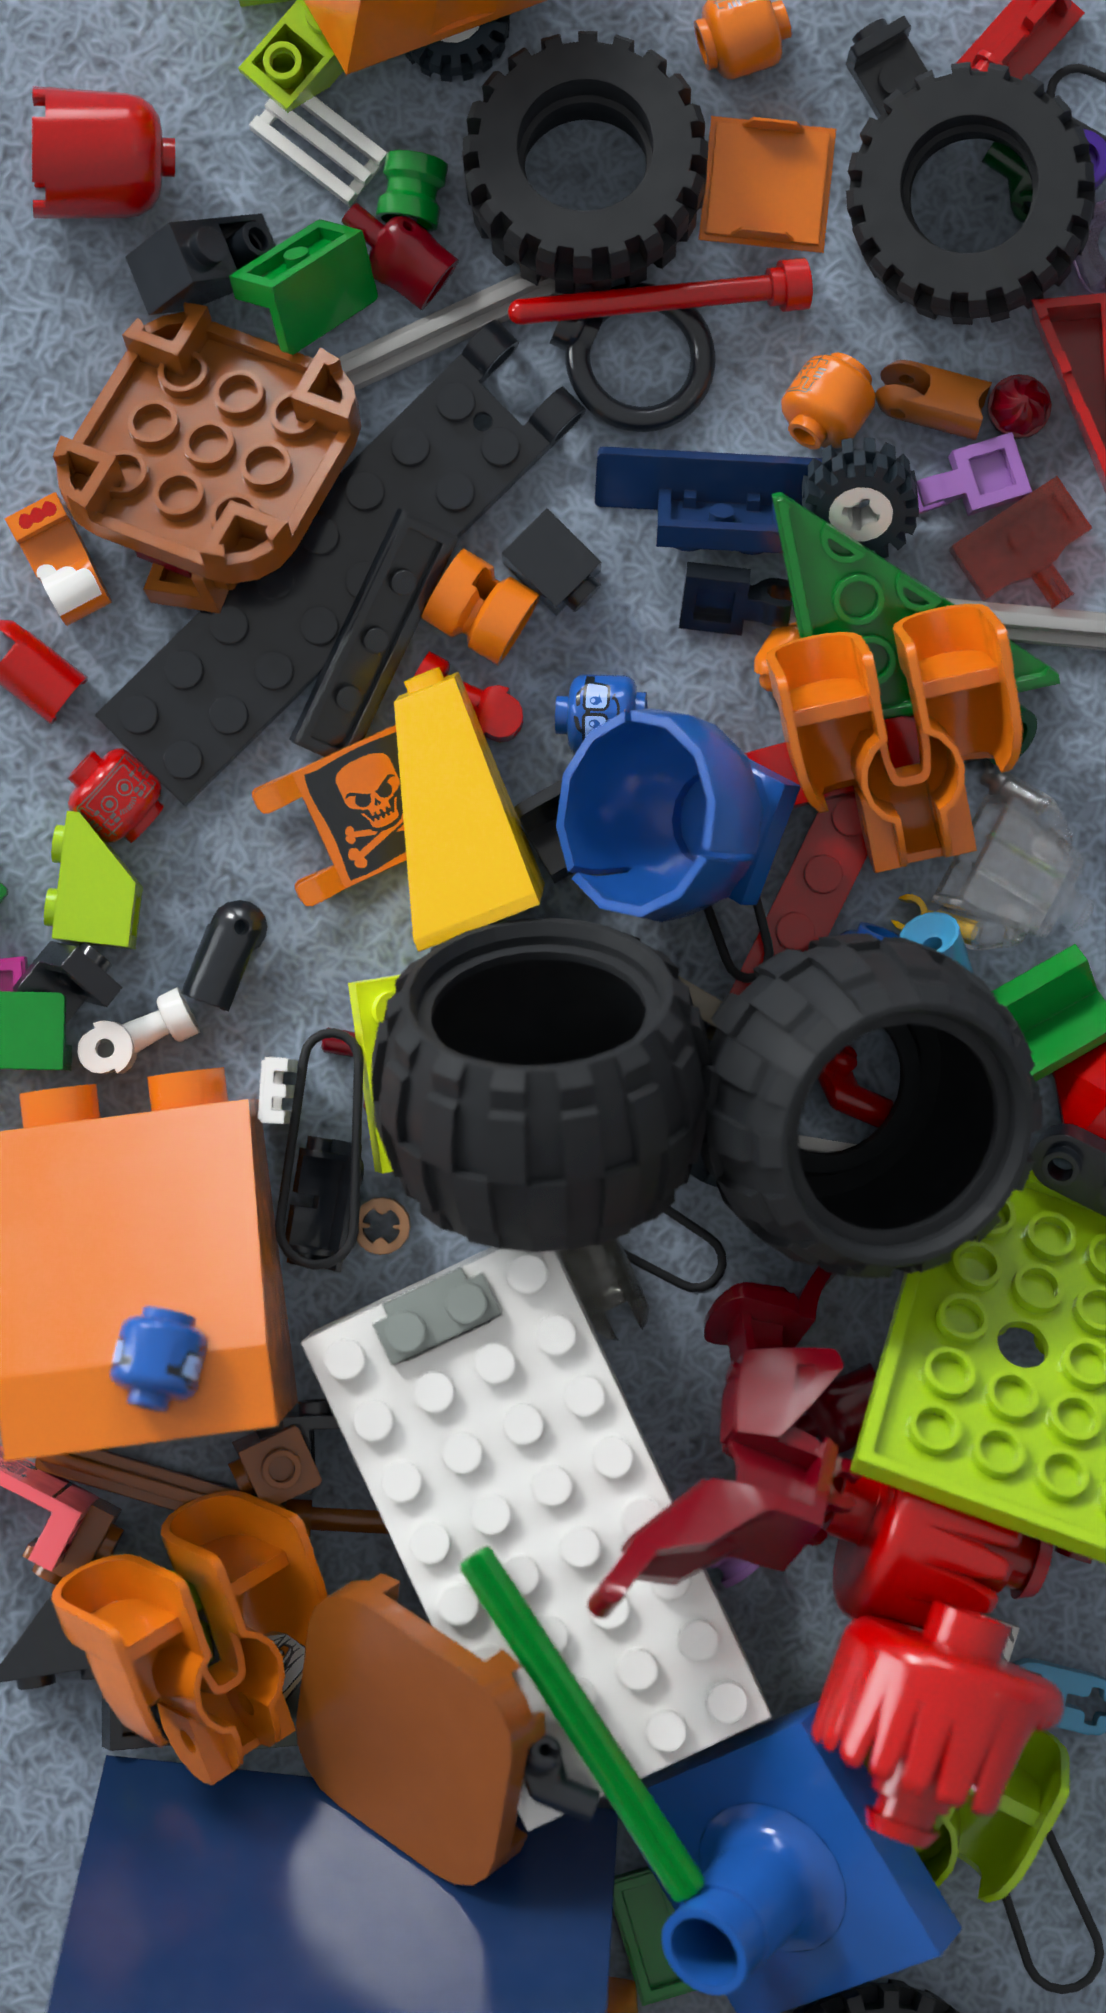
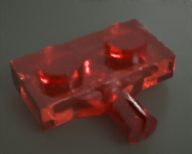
M1055 476L953 544L949 548V552L982 601L985 602L1010 584L1027 581L1032 578L1050 604V608L1053 609L1074 595V592L1070 590L1053 563L1066 547L1089 533L1092 526L1059 477Z

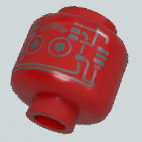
M123 748L111 750L102 758L92 750L67 778L76 786L69 797V810L80 812L107 843L117 842L123 837L129 843H132L150 826L164 808V805L158 800L162 790L159 779Z

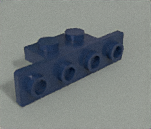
M600 447L597 450L595 504L599 507L657 510L656 547H670L681 551H697L700 549L739 551L748 555L762 553L783 554L771 494L782 492L802 505L803 476H808V465L813 458ZM815 458L822 462V458Z

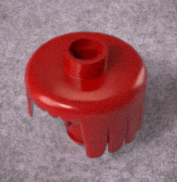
M846 1457L844 1458V1459H846V1460H849V1461H852V1462H853L852 1459H849V1458H846ZM863 1475L854 1484L842 1477L833 1478V1486L839 1494L851 1496L856 1500V1505L850 1512L839 1514L832 1511L828 1516H825L821 1528L826 1530L829 1536L838 1539L833 1565V1594L838 1608L851 1620L861 1616H874L924 1629L934 1599L987 1615L991 1614L996 1608L999 1601L997 1593L1004 1587L1010 1588V1594L1013 1599L1034 1597L1041 1589L1052 1560V1544Z
M936 1599L933 1600L923 1630L874 1616H861L855 1618L847 1625L842 1634L815 1714L812 1736L816 1744H819L822 1738L824 1748L829 1752L834 1751L841 1738L840 1754L845 1764L854 1768L862 1765L871 1746L873 1752L869 1763V1772L873 1779L870 1786L878 1791L879 1794L874 1806L865 1805L866 1823L870 1829L896 1841L926 1849L941 1835L939 1831L933 1828L937 1815L948 1816L951 1807L958 1808L963 1806L968 1798L970 1789L974 1792L971 1803L973 1813L993 1815L999 1807L1005 1786L1034 1728L1037 1731H1046L1049 1728L1055 1727L1060 1722L1065 1703L1063 1695L1057 1686L1025 1668L1002 1659L1012 1629L1010 1626L982 1614Z

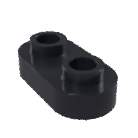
M1056 1124L1044 1130L1032 1151L1031 1159L1035 1161L1032 1170L1036 1178L1047 1188L1106 1217V1140L1073 1124ZM1053 1159H1066L1073 1168L1062 1169L1054 1164Z

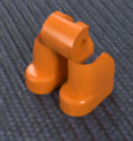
M959 604L933 608L902 618L893 626L899 663L902 672L907 678L914 714L920 763L894 768L891 763L875 663L872 652L861 635L852 632H835L807 636L779 645L766 654L772 692L779 707L783 735L790 762L810 805L819 813L829 811L823 794L854 785L862 833L869 860L875 873L906 867L909 863L941 856L947 858L977 851L965 787V765L963 761L982 758L994 759L1001 773L1011 771L1018 761L1021 752L1023 729L1009 638L1004 624L985 605Z
M235 1490L215 1492L198 1497L180 1506L163 1522L160 1534L176 1573L139 1556L130 1554L111 1555L91 1561L73 1570L61 1579L53 1589L51 1599L65 1636L74 1646L85 1651L103 1697L121 1723L159 1747H163L170 1742L174 1751L188 1770L200 1781L209 1785L215 1784L238 1769L244 1762V1755L258 1746L271 1747L296 1731L282 1692L285 1678L283 1657L275 1643L268 1637L288 1635L306 1647L308 1625L314 1607L328 1597L311 1541L301 1518L296 1513L246 1492ZM184 1580L192 1583L195 1587L220 1657L218 1662L208 1668L207 1664L212 1654L200 1624L192 1595ZM156 1703L162 1726L169 1742L162 1737L161 1731L149 1710Z

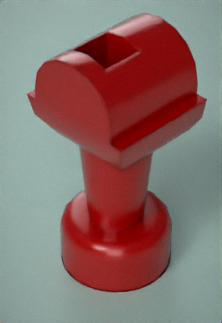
M429 651L414 676L440 667L443 677L449 676L450 663L448 660ZM463 682L485 738L487 737L496 742H508L514 739L520 733L524 723L523 710L519 701L510 695L509 688L496 685L482 690Z

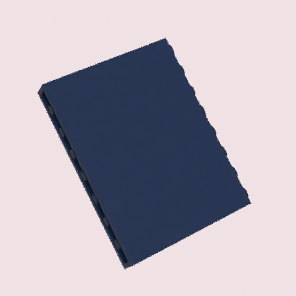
M106 1755L46 2013H606L618 1814L614 1809L596 1807L589 1823L564 1814L527 1831L519 1812H517L515 1826L528 1834L521 1851L473 1886L456 1885L432 1873L337 1805L319 1788L313 1777L236 1769L215 1784L209 1785L195 1777L183 1763Z

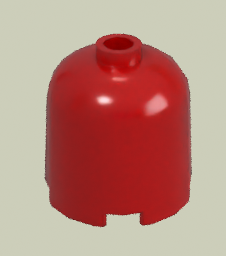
M33 86V105L45 106V117L32 116V182H34V187L45 188L46 200H33V218H130L141 216L150 210L160 196L162 177H175V138L162 137L160 117L152 104L141 96L128 93Z

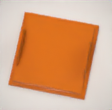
M711 116L706 190L701 211L698 240L824 253L836 129L800 125L798 121L752 117L747 120Z

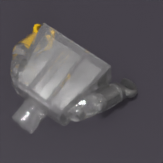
M987 758L963 761L964 765L971 761H978L984 764L986 768L981 777L980 784L989 788V792L985 794L972 820L977 851L953 857L931 902L940 906L936 912L949 914L956 919L965 947L975 951L1017 947L1024 941L1026 936L1045 939L1051 933L1056 922L1073 932L1083 928L1093 913L1094 901L1074 889L1085 866V859L1072 846L1073 835L1057 801L1009 772H1000L996 775L994 764ZM905 894L898 898L900 901L918 905L921 915L935 912L928 910L924 901L914 894ZM891 920L894 926L899 931H902L905 925L899 921Z

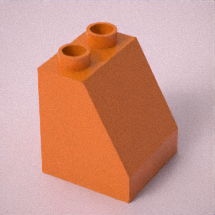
M224 1067L147 1077L151 1112L101 1118L97 1084L53 1088L19 1094L23 1128L0 1131V1431L4 1462L278 1426L298 1403L279 1248L276 1240L275 1217L263 1123H261V1119H258L259 1099L229 1101ZM143 1306L166 1308L196 1318L194 1328L201 1331L207 1338L205 1358L194 1396L184 1401L170 1400L167 1412L152 1411L128 1404L129 1390L117 1386L110 1377V1369L121 1325L128 1317L141 1315Z

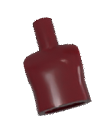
M356 202L341 221L345 226L363 230L365 243L371 247L368 255L374 279L400 293L420 310L426 308L442 289L459 262V259L441 246L426 229L409 217L396 216L384 225Z
M871 1363L848 1374L836 1377L806 1411L807 1414L803 1416L801 1422L796 1427L818 1438L821 1443L828 1436L839 1447L838 1454L857 1446L876 1378V1373Z

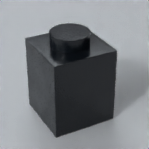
M548 508L502 552L503 564L522 583L540 594V600L556 616L567 605L574 612L578 611L601 586L595 579L601 572V561Z

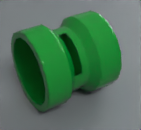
M411 150L389 151L386 154L383 171L385 178L388 180L386 192L379 196L376 219L386 224L396 216L408 215L416 217L417 223L428 232L437 230L441 209L435 200L438 190L445 186L448 163L436 156Z

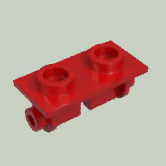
M1012 0L956 63L970 62L972 71L983 72L988 71L989 63L1009 66L1010 76L1022 80L1026 74L1031 75L1082 18L1085 12L1071 0Z

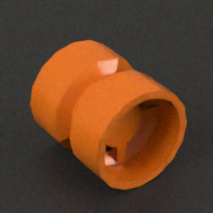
M463 548L443 574L421 618L451 638L461 633L465 634L469 649L499 666L532 616L539 602L540 594L511 576L502 581L495 579L493 565Z

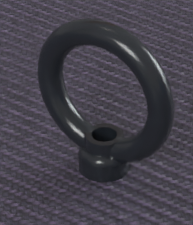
M639 283L630 288L655 286V284ZM622 284L612 287V290L624 289L629 287L627 284ZM696 308L657 311L671 319L680 328L688 342L691 361L688 376L680 390L670 399L654 406L638 407L622 403L610 396L600 386L594 376L590 361L591 347L601 325L611 316L559 321L549 344L565 350V364L572 388L582 404L594 416L613 427L626 431H658L673 426L692 414L706 397L713 381L716 362L714 342L707 323Z

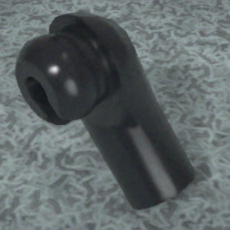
M546 1734L528 1749L523 1777L528 1794L534 1802L589 1823L598 1804L600 1790L568 1778L561 1755V1746L554 1737Z

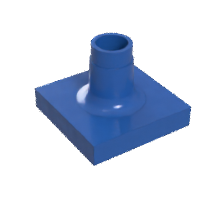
M820 1700L685 1757L641 1778L702 1873L705 1884L691 1898L680 1903L674 1901L628 1831L675 1910L666 1921L662 1932V1945L667 1961L674 1972L690 1987L709 1995H726L736 2013H782L937 1958L944 1953L963 1929L914 1847L884 1836L867 1826L865 1805L874 1806L879 1792L870 1786L872 1777L862 1763L858 1768H854L843 1762L840 1754L841 1738L837 1747L832 1752L824 1748L822 1738L819 1744L815 1743L812 1736V1725Z

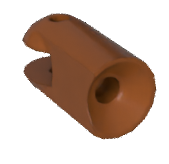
M896 360L883 368L881 380L885 386L878 388L875 393V400L883 413L897 420L976 440L983 420L981 410L985 404L992 382L910 360Z

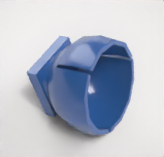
M655 708L625 711L589 731L563 773L556 829L567 871L576 873L571 879L600 909L658 922L688 917L726 898H730L740 905H757L801 786L749 759L715 724L692 715ZM602 874H612V875H604V876H593V875H602Z

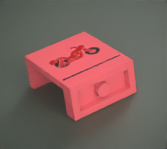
M0 1446V1486L52 1512L28 1558L31 1562L52 1572L63 1561L90 1506L99 1497L64 1478L37 1469L35 1463L27 1459L4 1462L3 1447Z

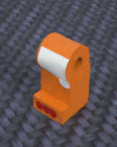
M56 492L4 518L36 577L42 582L50 600L66 626L112 603L110 595L64 501Z

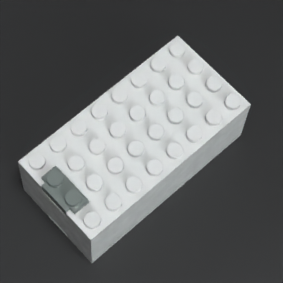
M490 1247L313 1330L301 1342L434 1628L484 1661L503 1649L520 1664L461 1572V1562L468 1555L480 1548L490 1547L640 1779L771 1717L760 1683L706 1569L676 1586L636 1580L626 1592L622 1602L605 1619L593 1616L588 1609L589 1597L622 1556L623 1552L620 1549L630 1535L673 1503L674 1499L558 1251L529 1252ZM521 1665V1668L513 1673L512 1676L526 1695L532 1714L539 1711L545 1712L546 1734L551 1735L559 1742L568 1778L600 1790V1797L605 1796ZM523 1779L518 1812L527 1831L564 1815L561 1812L534 1802L528 1794Z

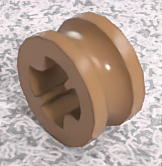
M387 1197L373 1198L361 1205L359 1233L357 1236L359 1245L369 1253L377 1255L390 1254L402 1247L408 1239L411 1229L410 1216L405 1207L395 1199ZM374 1209L381 1215L391 1210L397 1215L400 1224H394L393 1228L398 1229L399 1234L394 1241L389 1242L384 1237H380L373 1242L367 1237L364 1228L370 1227L371 1223L364 1222L371 1210Z

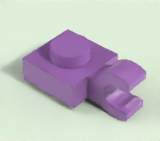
M1012 432L952 450L948 456L952 471L917 481L919 514L948 505L962 498L967 515L970 516L1028 498L1032 493Z

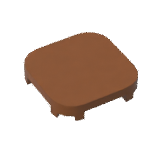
M184 302V312L162 315L145 325L137 318L122 334L127 351L73 439L60 435L53 458L57 468L58 487L63 500L77 524L96 536L210 580L231 584L258 580L279 569L296 550L355 448L362 426L354 385L343 371L340 359L321 347L314 358L298 352L294 355L284 353L280 350L279 345L212 321L208 306Z
M383 1573L378 1574L371 1580L351 1581L314 1607L308 1625L296 1719L297 1744L305 1767L319 1788L337 1805L432 1873L456 1885L473 1886L487 1878L520 1852L528 1834L516 1827L515 1823L528 1749L546 1735L545 1712L539 1711L532 1714L526 1695L512 1676L513 1673L521 1668V1665L505 1650L501 1649L486 1661L482 1660L398 1604L401 1581Z

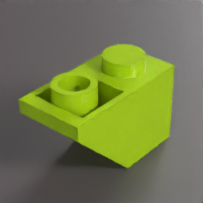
M297 0L238 67L240 73L287 113L328 89L344 71L304 0Z
M66 811L65 825H56L53 832L51 860L53 863H60L57 889L48 888L46 894L44 925L53 927L51 938L58 941L83 942L89 945L136 950L143 886L109 843L101 838L80 812Z

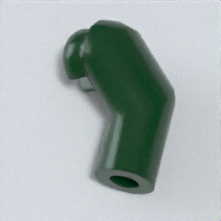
M994 141L981 162L1008 179L1012 213L1019 222L1024 223L1030 211L1026 202L1032 203L1033 196L1030 174L1023 160L1015 151Z

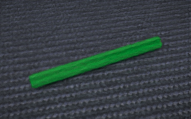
M488 1546L474 1551L461 1562L460 1568L463 1576L672 1899L680 1903L696 1895L705 1886L703 1875L494 1551Z

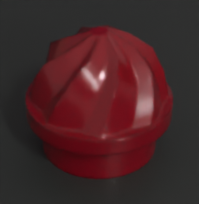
M1023 374L1011 375L1001 380L993 388L987 403L988 416L992 425L1003 435L1012 432L1014 439H1024L1037 434L1047 423L1052 408L1051 398L1046 387L1036 378Z

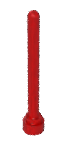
M806 258L779 260L776 267L767 268L765 275L517 299L510 304L508 316L513 323L526 325L767 301L770 307L779 306L782 312L807 310L812 304L813 283L810 266Z

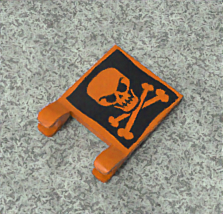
M396 724L289 774L264 783L252 791L254 803L263 814L274 812L301 797L308 809L333 865L297 880L294 884L300 901L306 906H314L350 886L407 860Z

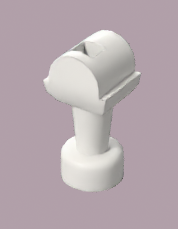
M176 987L160 995L156 1002L159 1010L123 1024L105 1020L93 1023L95 1028L83 1035L78 1043L77 1053L79 1061L86 1069L94 1073L108 1074L116 1072L117 1074H124L132 1068L139 1051L169 1033L179 1042L200 1033L198 1024L184 995L181 994V990Z

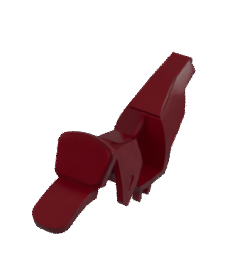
M819 1266L797 1296L794 1293H790L784 1287L742 1282L728 1288L714 1301L704 1319V1338L709 1343L729 1347L731 1363L725 1376L726 1384L722 1393L720 1443H722V1452L735 1462L736 1479L734 1482L711 1478L709 1481H706L705 1478L632 1533L620 1549L623 1552L622 1556L588 1599V1609L593 1616L600 1619L609 1617L622 1602L626 1592L636 1580L676 1586L725 1558H738L759 1566L784 1572L807 1544L818 1546L826 1540L828 1533L826 1530L821 1529L825 1516H828L832 1511L846 1514L854 1508L856 1500L851 1496L839 1494L833 1486V1478L835 1477L845 1478L853 1484L857 1483L862 1475L850 1471L852 1461L837 1456L839 1447L828 1436L821 1443L814 1436L796 1427L801 1422L803 1414L844 1368V1363L835 1349L795 1348L816 1321L817 1306L821 1292L836 1274L825 1272Z

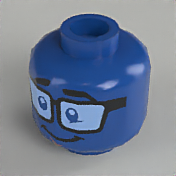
M579 675L570 685L569 696L556 697L555 733L567 734L569 748L575 755L589 731L625 711L647 709V692H637V686L629 676Z
M143 1306L141 1315L131 1316L123 1321L110 1369V1377L117 1386L129 1390L128 1404L152 1411L167 1412L170 1400L184 1401L194 1396L207 1349L206 1336L194 1328L195 1317L166 1308Z

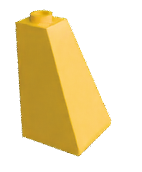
M440 667L404 681L407 693L399 695L394 701L413 940L418 952L443 943L464 932L489 925L539 905L545 887V882L460 674L456 672L443 677Z

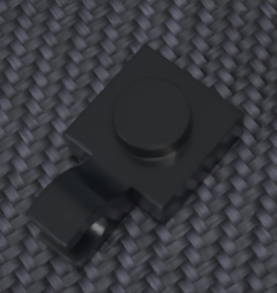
M687 562L679 628L742 636L744 620L760 622L773 627L789 626L792 608L789 582L781 578H768L757 584L750 585L751 569Z

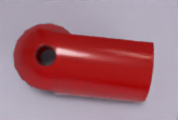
M0 620V631L15 642L0 662V685L48 723L53 724L56 721V715L78 686L86 683L88 677L30 631L25 630L12 620Z

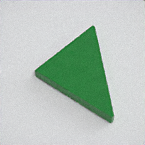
M782 492L772 493L771 496L799 638L835 632H852L861 635L873 655L884 720L902 716H913L908 682L900 667L893 626L902 618L915 613L955 604ZM1009 640L1017 693L1060 684L1059 674L1054 668Z

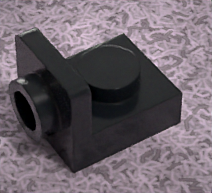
M905 16L898 18L890 24L882 18L864 27L853 37L854 45L850 47L846 66L877 118L885 111L883 101L896 89L901 91L903 95L916 87L914 77L928 71L908 38L911 25Z

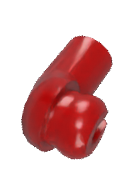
M847 1045L824 1067L817 1079L829 1105L833 1109L879 1128L890 1113L893 1101L859 1086L852 1071L857 1066V1053L850 1045Z

